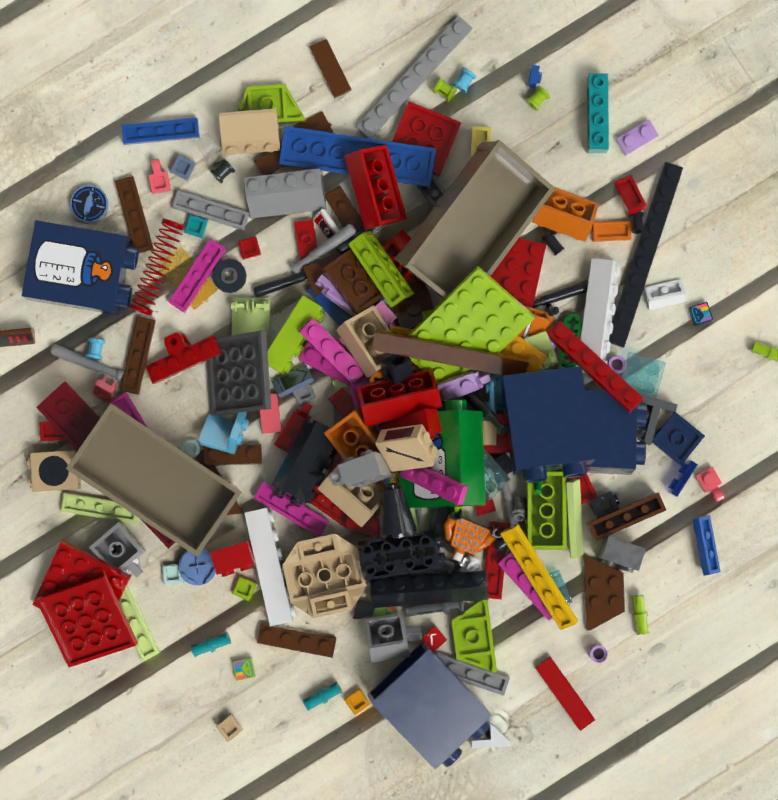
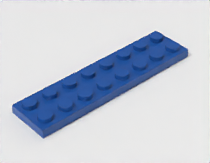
M285 126L279 164L307 169L320 168L321 171L350 175L345 155L362 149L387 145L398 183L431 187L436 149Z

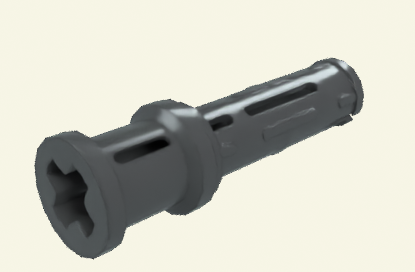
M463 602L405 606L407 617L437 612L448 614L449 612L459 610L464 612Z

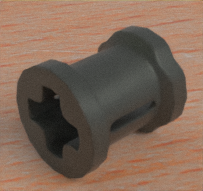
M223 159L222 163L210 172L222 184L223 179L230 173H234L235 170L226 159Z

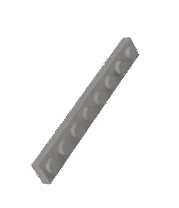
M458 15L360 121L356 128L368 139H372L472 31V27Z

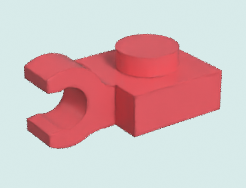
M159 159L152 160L154 174L148 175L152 194L172 191L168 172H162Z
M713 467L695 476L704 493L710 490L716 502L725 498L718 488V485L722 484Z

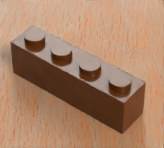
M655 492L607 515L586 523V526L593 541H598L664 512L666 508L659 492Z

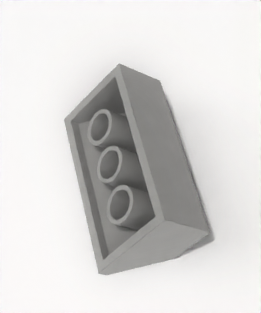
M320 168L244 178L246 199L251 219L320 211L321 209L327 210L323 172Z

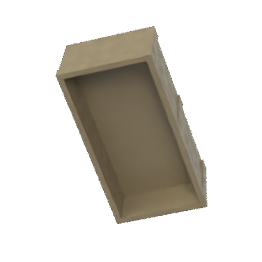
M500 140L481 142L476 148L477 151L445 194L435 203L436 206L404 249L394 258L443 299L477 266L491 276L555 190L554 186Z
M111 403L66 467L68 471L197 557L242 493L233 483L227 482L181 451V448L169 443L123 412V409Z

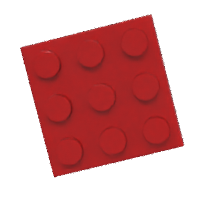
M408 101L392 142L436 149L433 174L440 176L462 122Z

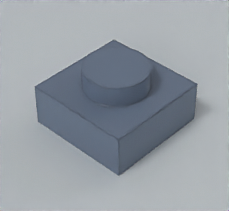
M178 155L170 172L188 181L196 163Z

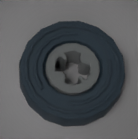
M225 259L216 264L213 269L212 278L219 290L225 293H234L244 286L247 274L240 262L234 259ZM227 271L229 273L230 271L234 272V279L232 281L230 279L229 281L225 280V273Z

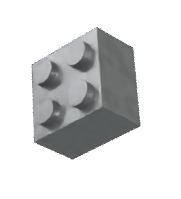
M607 536L603 539L597 558L602 559L601 563L613 567L615 564H619V569L633 573L634 570L639 571L646 548Z

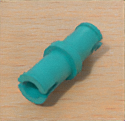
M226 632L214 638L208 637L206 641L191 645V650L194 657L209 651L212 653L217 648L231 644V639Z
M335 682L323 690H317L316 694L303 699V703L309 711L321 703H327L332 697L341 694L342 689L338 682Z

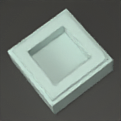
M178 564L162 565L164 585L184 583V579L180 576Z

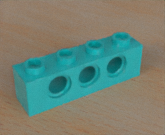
M589 73L587 77V153H607L609 150L608 73Z

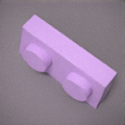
M647 120L618 137L616 141L626 156L654 140L659 135L651 121Z

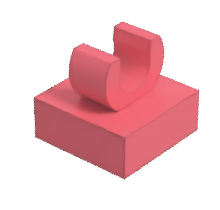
M104 377L102 380L98 379L95 383L93 394L110 403L114 396L116 382L114 381L112 385L106 383L108 377Z

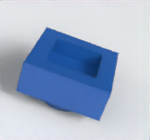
M532 65L528 82L529 88L535 89L537 83L540 84L542 72H539L540 66Z

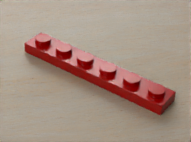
M561 321L547 332L549 339L575 364L581 366L582 370L628 413L643 401L644 398Z

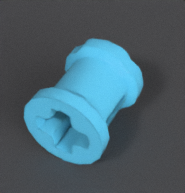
M462 67L461 74L452 85L466 93L468 91L467 87L473 79H476V75Z
M89 338L88 353L85 354V357L102 360L101 352L105 340Z

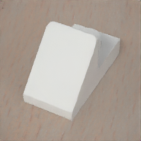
M490 723L489 727L490 737L484 734L477 740L471 738L472 748L511 746L510 740L492 723Z

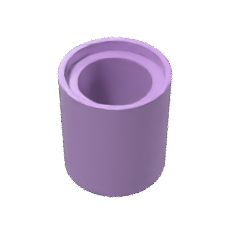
M614 356L608 360V365L611 368L613 360H618L621 363L620 370L613 369L617 374L625 370L626 361L623 357Z
M594 644L589 648V657L594 662L602 663L607 659L608 652L602 645ZM601 648L603 651L602 657L594 658V650Z

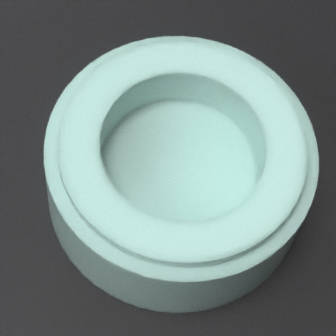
M188 439L182 443L181 451L195 458L199 455L201 447L196 440Z

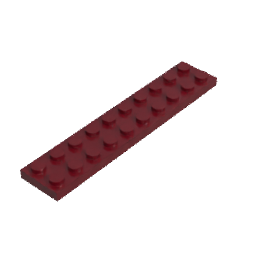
M66 381L36 407L76 451L79 450L100 419ZM144 522L168 549L176 543Z

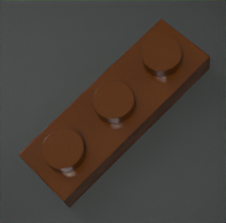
M261 444L238 445L235 454L206 446L203 447L204 466L262 464Z

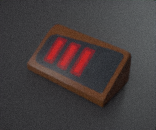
M32 328L0 331V347L35 344V331Z

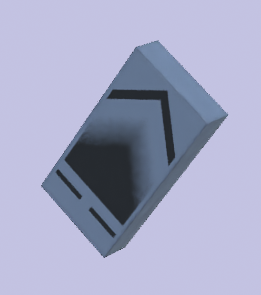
M305 364L273 380L272 383L278 396L282 398L314 382V379Z

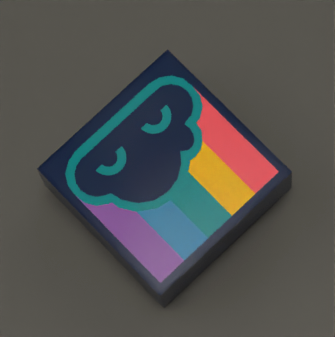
M708 302L688 308L694 326L713 320Z

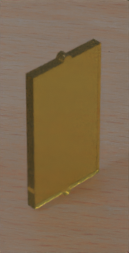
M182 247L174 253L175 256H168L167 260L172 261V263L164 262L160 265L169 268V270L159 268L176 289L194 264L193 259ZM209 278L191 303V307L194 310L202 303L208 302V298L218 291Z

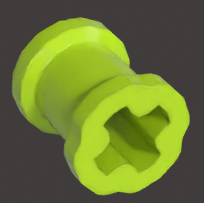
M443 78L439 79L433 89V93L440 94L448 102H450L457 91L456 86L452 87L447 84Z
M538 85L536 91L530 97H527L525 101L532 109L538 111L539 106L545 99H549L550 95L544 88Z

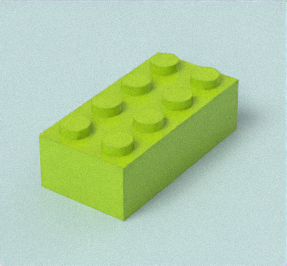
M305 296L301 297L267 351L268 366L281 375H284L285 372L288 374L294 366L292 361L295 356L299 357L304 350L302 345L306 340L298 331L311 318H314L319 324L322 322L324 310L321 306Z
M547 472L548 479L541 481V494H534V482L526 483V537L534 550H567L566 478L563 477V472Z

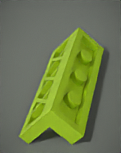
M372 231L360 234L348 244L391 308L414 294Z

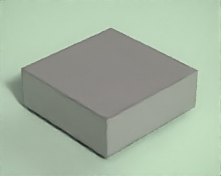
M310 384L293 392L299 406L316 398Z

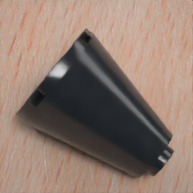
M398 483L386 484V487L382 489L378 536L387 538L386 535H392V538H402L413 535V531L417 532V527L402 486H399Z

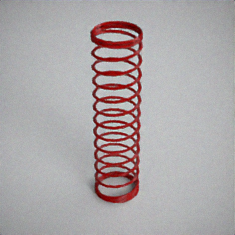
M162 219L163 221L161 222V224L168 229H159V232L165 236H156V238L162 243H153L155 247L160 249L151 250V253L156 255L157 257H148V259L151 262L157 265L149 263L145 264L147 268L154 272L146 270L142 271L143 274L150 277L151 279L143 277L140 278L142 282L149 286L141 284L137 285L139 289L143 290L146 293L138 291L134 292L135 295L144 299H132L134 303L141 307L130 304L129 306L130 309H133L135 311H138L149 316H152L153 310L141 305L136 301L148 303L151 305H156V303L140 296L139 294L151 296L154 298L159 297L141 287H146L157 291H161V289L145 282L144 280H149L160 284H164V282L146 274L145 272L159 275L162 277L167 276L152 269L148 265L169 270V268L153 261L150 258L172 263V261L159 256L153 251L164 253L170 256H175L174 254L158 247L155 244L177 249V247L164 242L158 237L180 242L179 240L165 234L161 230L172 232L179 235L183 234L171 229L170 227L182 231L185 230V226L168 219Z

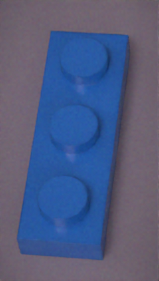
M710 515L693 518V528L696 534L703 576L719 573L721 570Z

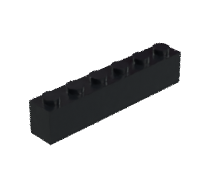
M486 570L370 580L373 608L489 600Z

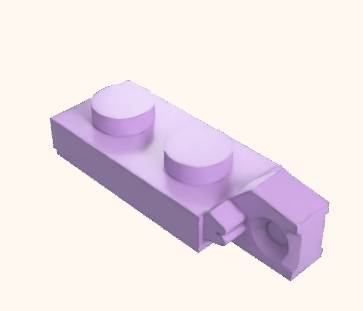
M321 275L315 284L322 289L321 292L324 296L351 316H356V313L329 279Z
M467 371L438 382L439 394L443 401L455 399L484 387L483 384L490 382L491 375L488 372Z

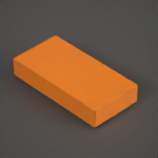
M631 221L593 223V242L632 240Z

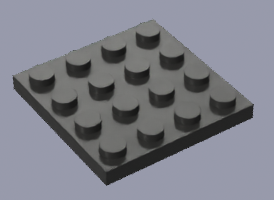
M266 331L216 338L222 354L207 360L211 416L271 409Z

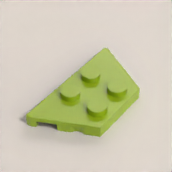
M285 84L247 86L244 97L238 107V111L277 109L278 124L306 122L304 115Z
M481 600L451 620L456 659L495 673L497 672L488 600Z

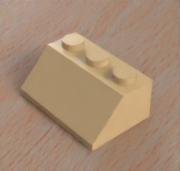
M277 109L219 113L223 155L281 151Z
M374 305L345 321L336 329L367 378L381 370V361L393 355L372 350L375 330L391 332Z
M338 466L330 474L339 470ZM329 474L318 490L362 527L381 506L383 487L378 482L361 488L346 484L333 486Z

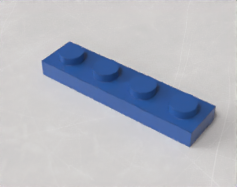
M198 118L122 125L123 144L131 145L200 138Z

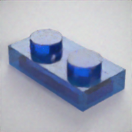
M689 460L687 463L684 462L678 470L680 472L678 478H674L669 484L668 488H670V491L668 493L678 497L698 464L692 460Z

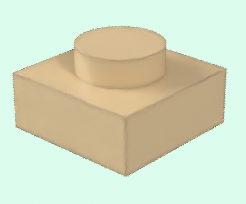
M232 714L216 726L227 742L243 731V728Z

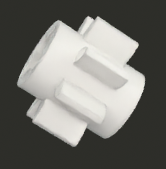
M470 554L467 558L463 557L462 561L458 562L461 565L460 572L482 571V568L479 567L481 561Z

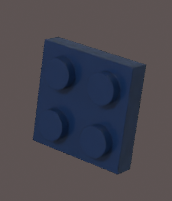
M674 412L654 436L652 444L681 466L705 435Z

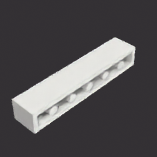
M592 258L581 341L608 365L606 358L611 346L609 336L613 331V323L611 321L616 309L614 298L618 293V285L616 283L617 277L620 276L621 268L619 263L614 260Z
M268 508L244 513L269 624L274 626L294 620L293 616H296L294 605H290L288 588L284 580L285 574L280 560H283L281 548L277 549L276 541H279L276 529L273 530L271 523L275 522L273 512L269 511Z

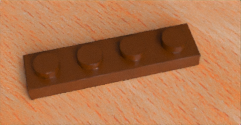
M261 624L257 643L333 658L337 638Z

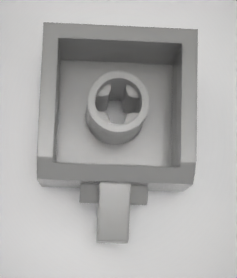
M372 450L362 452L361 457L355 459L354 457H349L342 460L343 463L338 465L339 470L330 474L333 486L346 484L360 488L392 476L382 454L377 451L372 452Z
M118 522L89 547L99 559L126 573L131 571L136 578L143 573L137 564L140 563L138 558L146 550L123 522ZM115 545H121V553H115Z
M399 613L364 619L372 663L410 657L408 644L422 640L420 626L405 627L403 615Z

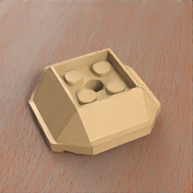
M337 534L297 542L283 563L291 604L313 618L352 610L367 586L363 578L364 573L361 571L359 549ZM320 571H329L330 578L327 581L321 580L319 578Z

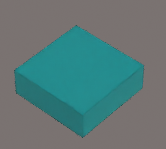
M189 215L184 233L203 239L208 220Z

